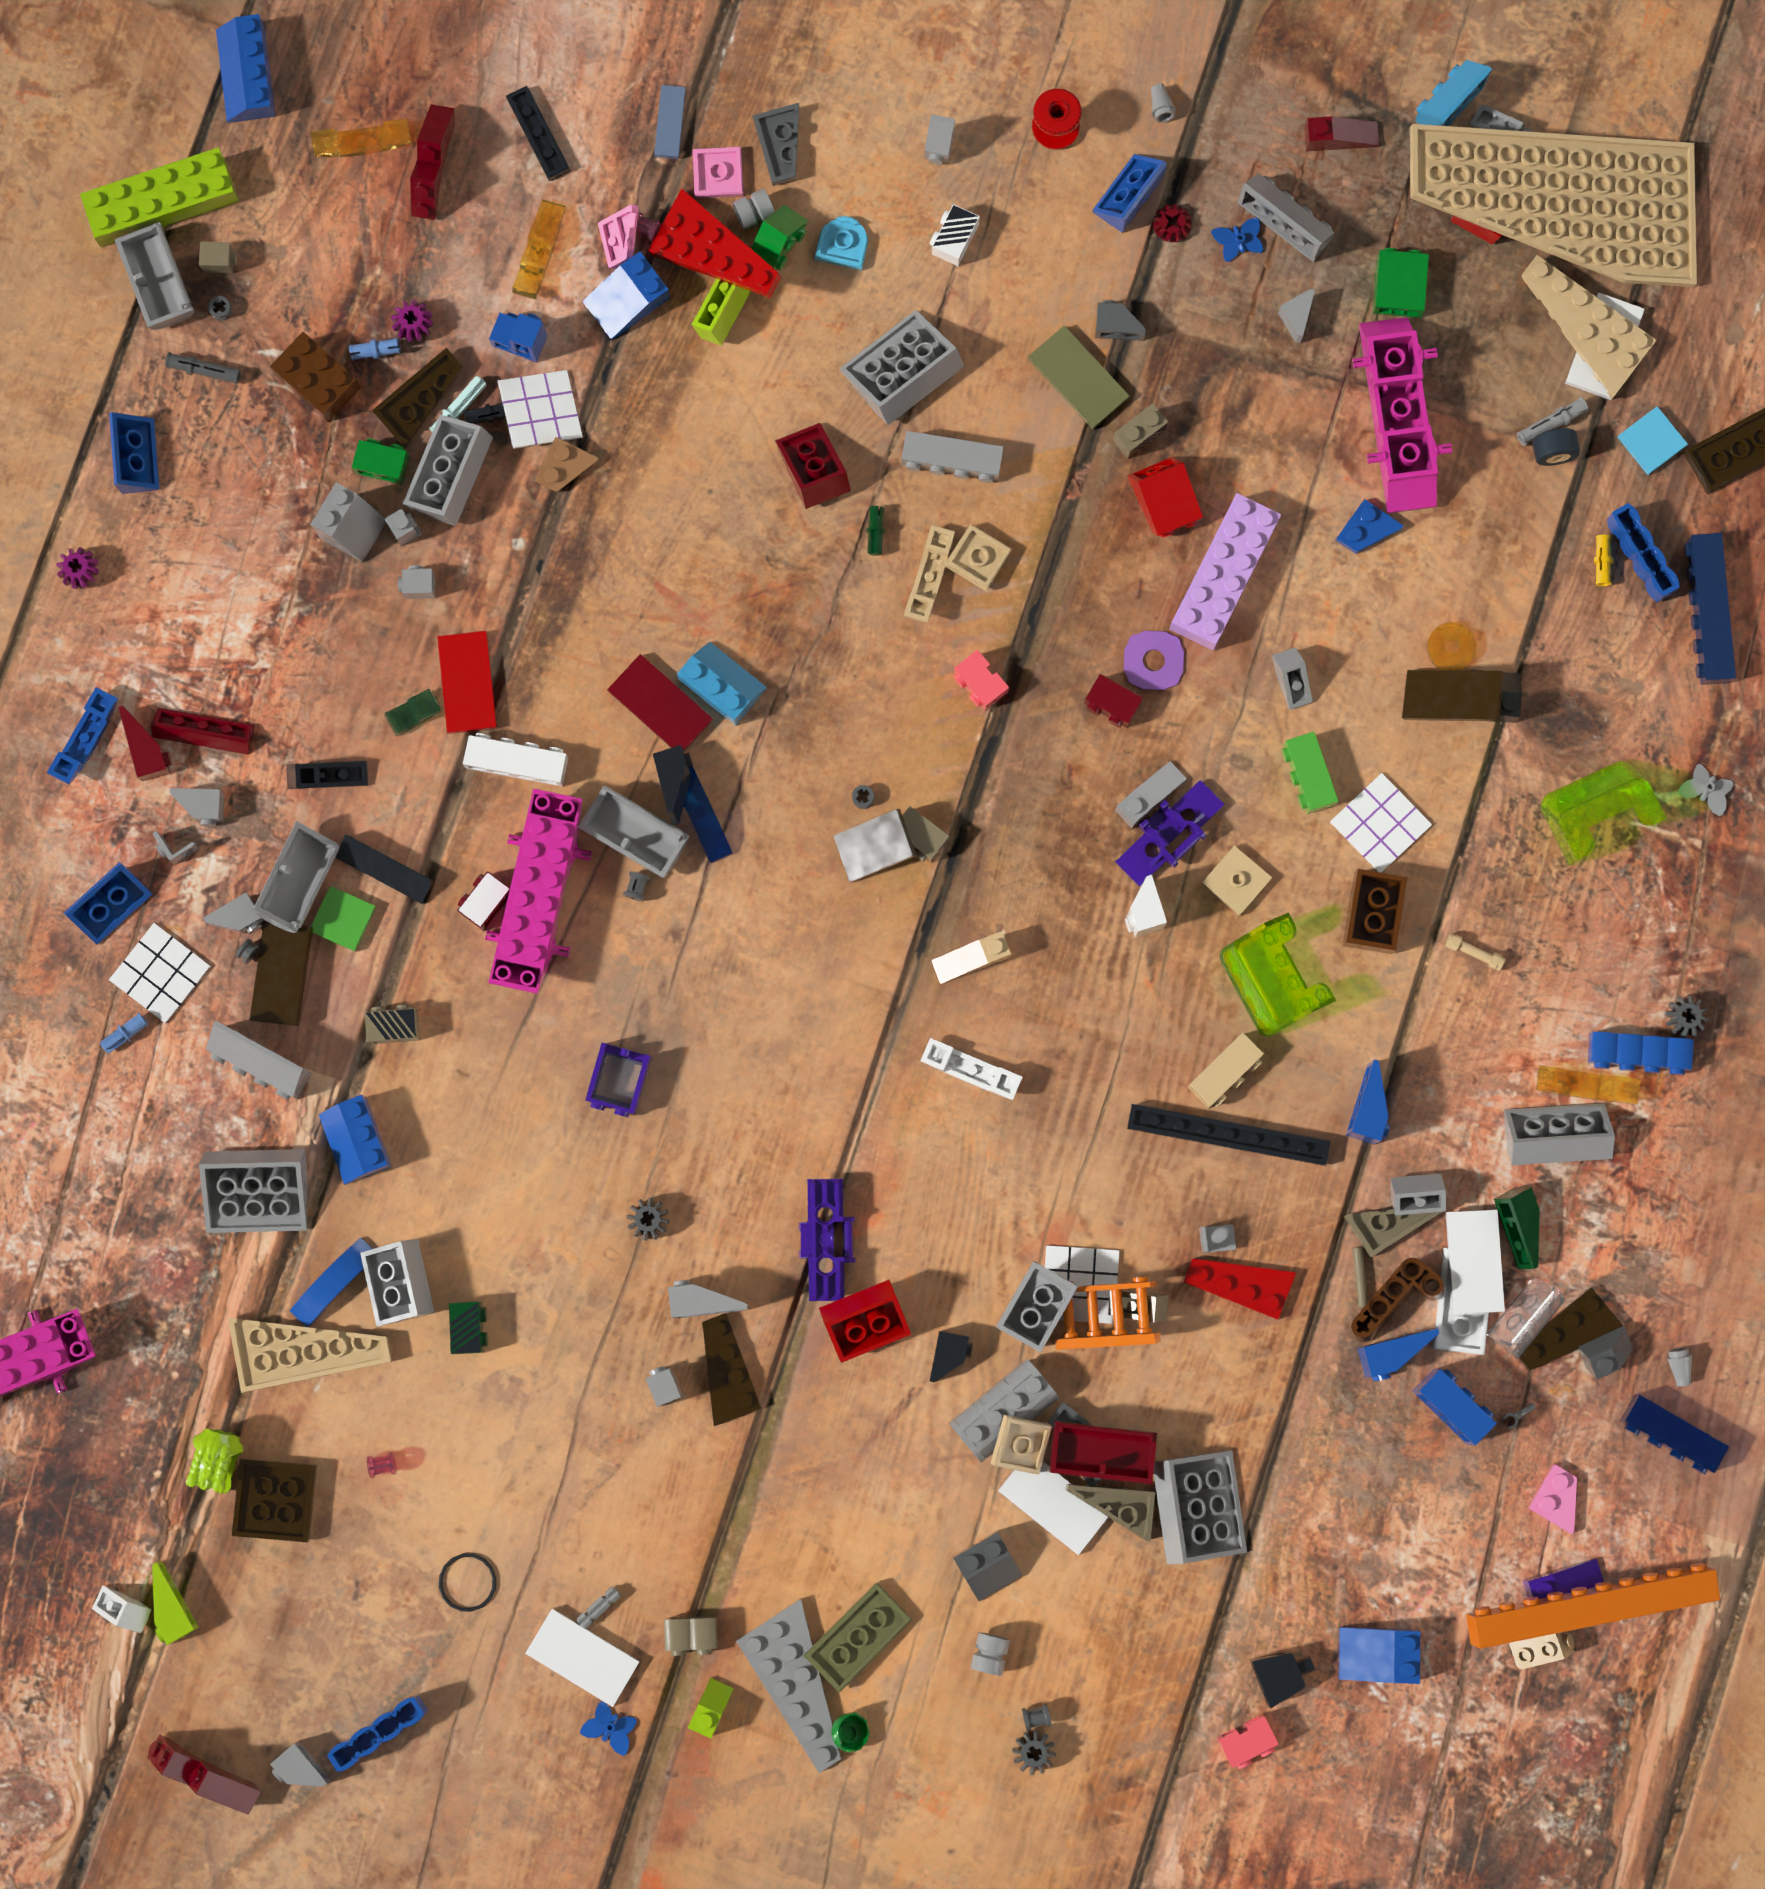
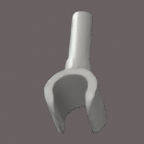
M1531 1403L1520 1411L1504 1414L1503 1420L1508 1416L1515 1418V1422L1507 1428H1515L1519 1419L1536 1409L1535 1405Z

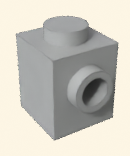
M419 565L409 566V569H402V577H398V590L402 592L405 599L435 598V573L432 569H424L423 566Z

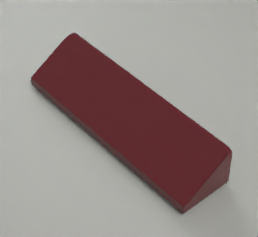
M158 708L151 724L154 738L249 754L255 725Z

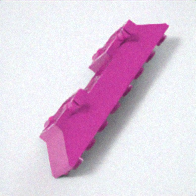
M1408 317L1359 323L1363 357L1352 358V364L1354 369L1365 367L1378 449V453H1367V463L1380 462L1387 514L1435 508L1437 506V457L1440 454L1452 453L1451 443L1436 445L1433 439L1423 390L1422 362L1423 359L1437 358V348L1422 350L1418 343L1417 332L1413 330Z
M533 788L523 835L509 834L507 844L517 845L520 848L500 933L487 930V935L485 936V940L498 942L489 984L538 994L553 955L569 957L570 947L556 945L555 936L571 866L576 858L591 861L592 851L578 849L577 844L583 799Z
M38 1309L27 1313L32 1327L0 1339V1397L44 1380H53L57 1394L67 1390L62 1376L69 1370L81 1366L80 1364L96 1357L79 1309L72 1310L43 1323Z

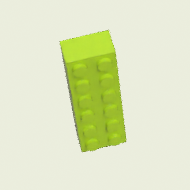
M219 147L80 193L93 236L101 248L114 244V239L160 222L162 227L239 202L225 158Z

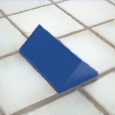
M1134 154L1092 210L1093 213L1123 233L1164 178L1167 167L1166 162Z
M114 412L109 413L114 485L122 494L159 490L154 418Z
M119 862L70 906L64 914L97 945L146 901L152 893L127 866Z

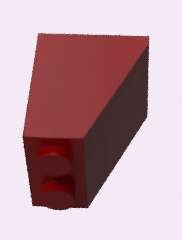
M1169 457L1127 475L1150 529L1156 536L1168 537L1175 533V529L1182 526L1184 528L1192 527L1198 523L1197 520L1203 518L1185 465L1176 458Z

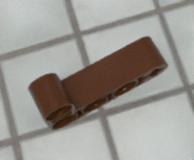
M1411 1257L1404 1260L1354 1318L1351 1328L1355 1338L1361 1342L1371 1341L1414 1290L1430 1301L1442 1298L1445 1287L1441 1277L1417 1258ZM1411 1266H1416L1420 1269V1272L1412 1277L1406 1274L1407 1269ZM1436 1282L1440 1287L1436 1292L1431 1293L1426 1290L1427 1284ZM1400 1285L1403 1287V1292L1398 1296L1390 1294L1391 1287ZM1383 1304L1387 1307V1310L1384 1314L1377 1315L1373 1312L1375 1306ZM1367 1315H1370L1373 1320L1369 1321ZM1368 1324L1369 1331L1367 1333L1365 1331L1360 1333L1359 1326L1365 1327Z

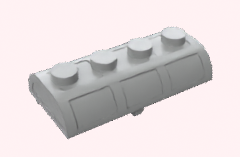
M160 222L114 239L149 329H163L187 320L194 314V309Z
M605 785L578 826L579 829L662 878H665L671 871L689 839V835L685 834L682 830Z
M296 821L252 912L283 930L297 933L298 929L302 927L339 851V844Z
M1026 1359L949 1424L982 1463L994 1452L1004 1414L1034 1420L1056 1402L1059 1396L1035 1366Z

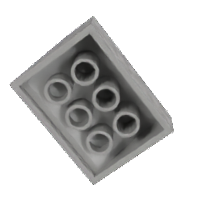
M915 310L843 365L840 371L871 409L887 425H890L965 366L957 348Z
M305 1149L204 1152L199 1163L206 1233L307 1231V1166Z
M1232 1450L1155 1461L1154 1479L1167 1564H1185L1247 1553Z

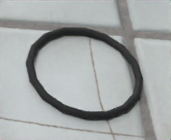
M463 1553L452 1557L444 1565L439 1575V1590L442 1598L450 1607L459 1611L472 1612L483 1608L491 1600L496 1590V1576L493 1567L485 1558L476 1554ZM463 1557H474L482 1561L489 1568L492 1576V1590L488 1598L480 1605L472 1608H461L453 1604L446 1597L442 1587L443 1575L447 1567L455 1560Z

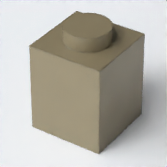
M200 242L199 266L204 273L233 274V265H237V251H234L229 242Z

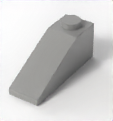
M1170 761L1119 803L1115 811L1132 829L1187 779Z

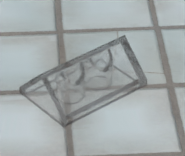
M1533 1277L1488 1331L1487 1337L1518 1359L1565 1302L1562 1291Z

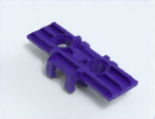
M1201 780L1171 808L1168 806V802L1164 800L1159 805V810L1150 819H1144L1139 824L1144 834L1115 861L1139 887L1144 883L1147 876L1152 875L1166 861L1175 868L1180 858L1200 839L1204 840L1207 837L1201 827L1225 804ZM1191 810L1195 816L1194 821L1184 820L1180 815L1181 812ZM1188 828L1192 834L1170 854L1165 848ZM1148 844L1158 846L1159 854L1156 857L1146 855L1145 847Z
M807 1179L808 1222L799 1223V1231L801 1232L799 1259L808 1258L809 1301H837L845 1297L844 1263H856V1258L853 1257L852 1222H855V1217H843V1179ZM823 1207H828L833 1211V1217L828 1222H823L818 1217V1212ZM834 1223H842L843 1257H834ZM823 1258H830L834 1263L832 1271L824 1273L819 1269V1262Z

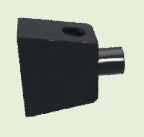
M1291 1651L1250 1659L1269 1708L1275 1707L1304 1689L1306 1686L1302 1676L1315 1671L1310 1656L1296 1661Z

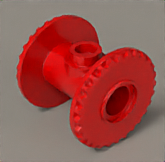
M1054 88L1045 91L1037 98L1033 108L1032 132L1038 143L1048 149L1059 150L1070 146L1076 140L1080 130L1082 115L1081 105L1077 97L1068 90Z

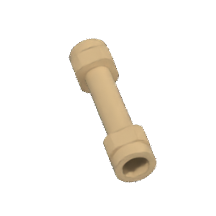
M1449 934L1444 945L1445 947L1455 952L1458 949L1488 963L1487 967L1493 970H1501L1506 959L1505 957L1495 952L1492 955L1462 941L1463 937L1457 934Z

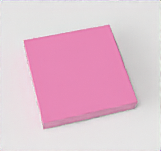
M741 147L693 149L695 199L744 196Z

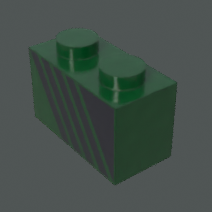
M482 1302L449 1303L451 1354L484 1353V1348L488 1347V1334L483 1332V1322H487V1308L482 1307Z

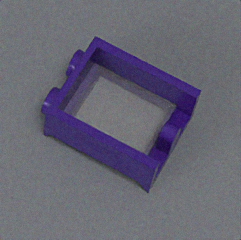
M602 1042L585 1101L591 1102L590 1107L602 1111L605 1110L606 1106L614 1108V1114L627 1118L630 1113L636 1115L652 1056Z

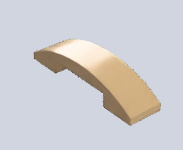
M931 525L904 617L928 623L944 574V565L948 560L954 539V531Z

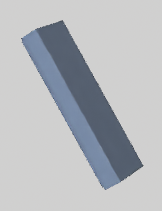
M661 85L655 158L679 159L686 94L685 87Z

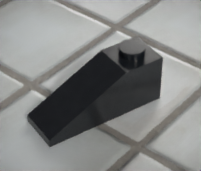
M681 745L653 753L667 812L674 826L679 825L692 779L690 768L694 767L690 753L685 754Z
M367 761L286 764L287 789L368 786Z

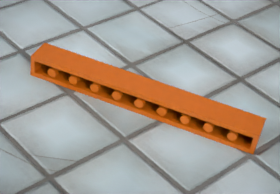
M1705 1563L1690 1565V1569L1686 1570L1671 1568L1666 1570V1574L1646 1573L1643 1574V1578L1636 1580L1632 1577L1619 1579L1617 1584L1611 1585L1609 1582L1595 1584V1588L1592 1589L1577 1587L1571 1589V1593L1567 1594L1552 1592L1547 1594V1598L1527 1597L1523 1599L1522 1603L1502 1602L1499 1603V1607L1492 1609L1489 1606L1477 1607L1474 1609L1475 1612L1466 1614L1470 1643L1482 1649L1719 1601L1720 1593L1716 1569L1707 1567Z

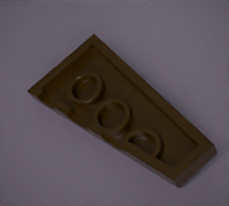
M446 347L376 406L372 412L401 446L406 448L463 366Z
M1590 1287L1513 1349L1512 1352L1525 1368L1530 1371L1578 1349L1583 1344L1623 1327V1325L1593 1288Z
M724 1313L703 1321L713 1425L717 1426L761 1409V1405L727 1314Z

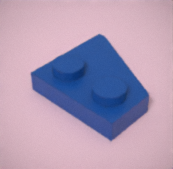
M1364 499L1340 532L1336 541L1357 554L1368 546L1382 541L1385 537L1399 532L1403 525Z

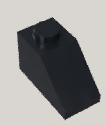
M939 1331L930 1382H936L964 1363L965 1357H971L973 1343L968 1342L969 1337Z

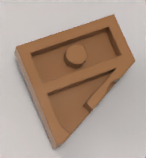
M555 437L534 482L557 492L598 460V457Z

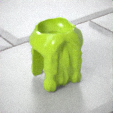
M205 1428L193 1438V1445L196 1451L194 1452L190 1473L186 1479V1485L189 1487L197 1485L203 1490L213 1487L215 1492L220 1494L227 1493L232 1486L231 1478L235 1470L236 1460L243 1453L244 1447L240 1442L239 1436L231 1432Z

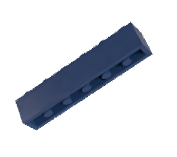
M1722 533L1695 534L1684 544L1685 557L1689 558L1686 577L1688 582L1691 581L1692 590L1689 591V604L1693 606L1694 615L1691 616V627L1696 632V639L1693 641L1694 653L1698 654V663L1695 668L1696 677L1700 678L1701 685L1728 684L1736 679Z

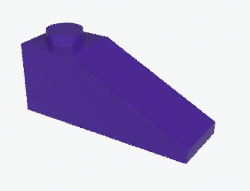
M1597 1558L1523 1579L1527 1596L1538 1597L1539 1599L1547 1598L1548 1593L1562 1592L1567 1594L1571 1593L1573 1588L1586 1587L1590 1589L1595 1587V1584L1604 1582Z

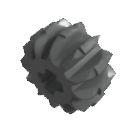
M1679 996L1676 998V1003L1670 1002L1668 1004L1672 1011H1666L1664 1015L1670 1017L1671 1020L1665 1024L1666 1026H1675L1671 1031L1672 1034L1680 1031L1681 1038H1686L1688 1033L1693 1038L1697 1036V1031L1702 1032L1705 1030L1701 1023L1708 1022L1709 1018L1702 1016V1014L1708 1010L1707 1008H1699L1702 1002L1700 999L1693 1003L1692 996H1687L1685 1000ZM1687 1012V1016L1691 1017V1020L1687 1022L1686 1018L1682 1017V1014Z
M653 1198L648 1199L647 1206L640 1199L638 1200L640 1209L633 1205L630 1207L636 1214L627 1215V1219L635 1220L634 1223L628 1225V1228L631 1230L638 1227L634 1233L635 1237H639L644 1231V1241H648L650 1232L656 1240L658 1239L657 1229L661 1233H666L665 1228L660 1225L661 1223H670V1220L662 1219V1216L667 1215L669 1212L667 1209L658 1211L663 1205L660 1201L653 1208ZM646 1213H649L650 1216L653 1214L655 1217L651 1220V1226H648L647 1223L644 1225L642 1223Z
M1038 1730L1033 1731V1738H1030L1028 1732L1025 1731L1023 1732L1026 1739L1025 1742L1020 1738L1015 1740L1021 1748H1012L1013 1753L1021 1754L1013 1759L1014 1763L1024 1761L1020 1767L1022 1772L1029 1765L1030 1775H1034L1035 1767H1038L1040 1773L1043 1774L1045 1772L1042 1766L1043 1763L1048 1767L1053 1765L1047 1757H1056L1055 1752L1047 1751L1054 1747V1742L1051 1741L1044 1744L1048 1738L1046 1733L1039 1740ZM1031 1746H1034L1035 1749H1041V1753L1038 1752L1039 1757L1036 1759L1032 1755L1027 1756V1752L1030 1753L1029 1748Z

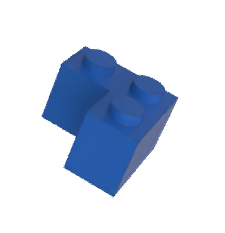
M508 312L507 315L499 313L489 341L491 346L537 363L548 336L540 317L531 313H527V316L519 313L518 316Z

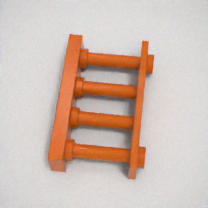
M1133 1277V1282L1078 1286L1075 1292L1086 1291L1090 1331L1084 1337H1078V1332H1075L1073 1299L1071 1298L1063 1312L1065 1333H1062L1063 1338L1055 1339L1056 1350L1143 1345L1161 1342L1160 1332H1152V1328H1149L1146 1287L1156 1286V1281H1148V1277ZM1136 1288L1139 1320L1137 1333L1127 1334V1329H1124L1121 1289ZM1111 1290L1114 1320L1112 1335H1103L1099 1328L1097 1291Z

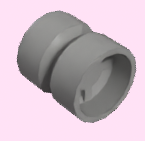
M764 188L752 193L751 199L742 197L732 202L736 216L744 231L756 227L759 220L763 222L775 212Z
M978 1632L975 1646L979 1650L973 1654L970 1668L1002 1676L1005 1666L1002 1656L1007 1655L1011 1640Z

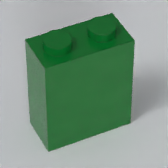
M1385 248L1379 251L1376 260L1372 314L1413 318L1422 317L1425 311L1429 254H1423L1420 250L1400 252L1396 248Z

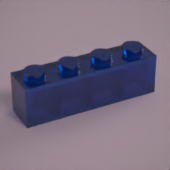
M1641 1395L1633 1396L1620 1422L1626 1424L1624 1429L1636 1436L1639 1433L1648 1437L1647 1442L1659 1449L1664 1446L1670 1450V1456L1681 1462L1684 1459L1693 1463L1692 1468L1704 1475L1707 1472L1715 1473L1729 1449L1728 1445Z

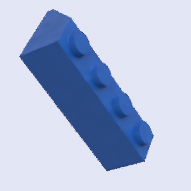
M259 14L235 17L216 29L227 123L276 117L264 23Z

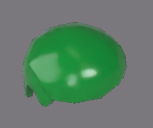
M856 1712L840 1715L833 1722L831 1737L834 1744L839 1749L849 1753L861 1750L867 1743L870 1733L867 1720Z

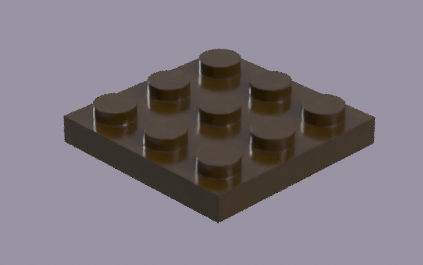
M240 1459L231 1536L308 1543L310 1540L317 1465Z

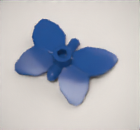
M1256 217L1248 219L1243 223L1241 232L1238 226L1233 228L1234 233L1229 228L1221 227L1211 231L1213 238L1219 244L1224 245L1223 257L1226 262L1234 259L1239 250L1242 253L1245 252V249L1255 253L1263 251L1262 243L1257 237L1260 230V222Z
M601 1701L595 1710V1718L589 1719L583 1724L580 1734L587 1738H598L603 1734L601 1739L604 1742L610 1736L611 1747L616 1753L624 1756L629 1749L627 1734L633 1730L637 1719L634 1717L618 1719V1715L614 1714L612 1716L611 1709L605 1702Z

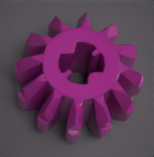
M413 300L411 306H409L407 301H403V309L400 307L395 308L397 315L391 316L392 321L395 322L392 328L394 331H399L398 336L400 339L407 337L408 342L411 343L415 336L418 341H421L422 333L429 336L430 332L427 328L433 327V322L430 320L432 313L431 311H426L427 307L424 303L418 306L417 301ZM411 318H416L417 320L416 322L413 321L414 324L408 323L409 320L412 322Z
M79 547L75 553L72 548H69L68 556L65 554L60 555L64 561L56 563V566L61 569L57 575L59 578H63L62 583L68 586L71 584V587L77 590L79 585L84 589L87 588L88 580L95 583L92 575L99 574V570L95 568L99 562L96 558H93L91 551L85 552L82 547ZM80 564L82 566L81 570L77 569L78 572H75L74 568H79L78 565Z

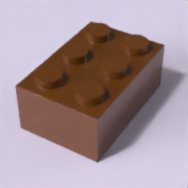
M302 332L269 366L277 378L327 422L361 388L358 380L305 332Z
M1363 869L1355 871L1343 946L1386 954H1393L1396 951L1408 877Z

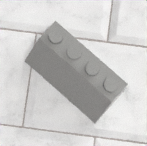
M1258 173L1242 186L1238 204L1313 263L1332 241L1334 236L1332 227L1325 221L1320 222L1316 219L1312 211L1306 206L1301 207L1298 205L1291 194L1279 190L1269 177H1263Z
M440 414L403 504L434 520L456 526L493 437L481 426Z
M214 1022L206 1050L212 1053L210 1058L221 1064L228 1061L234 1065L232 1070L243 1076L248 1072L255 1076V1083L265 1088L268 1085L277 1088L275 1093L287 1100L290 1097L298 1099L312 1074L311 1072L220 1022Z
M1605 1103L1504 1110L1507 1150L1511 1165L1613 1159L1615 1135Z

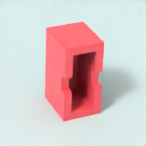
M977 649L954 668L956 675L954 679L962 689L966 687L970 691L971 695L969 697L978 708L982 706L986 711L1008 693L1009 687L997 672L993 675L989 672L990 664Z
M1263 1714L1245 1722V1729L1238 1732L1233 1728L1217 1737L1232 1768L1237 1766L1238 1769H1242L1252 1763L1251 1759L1260 1754L1261 1757H1265L1275 1751L1274 1747L1279 1745Z

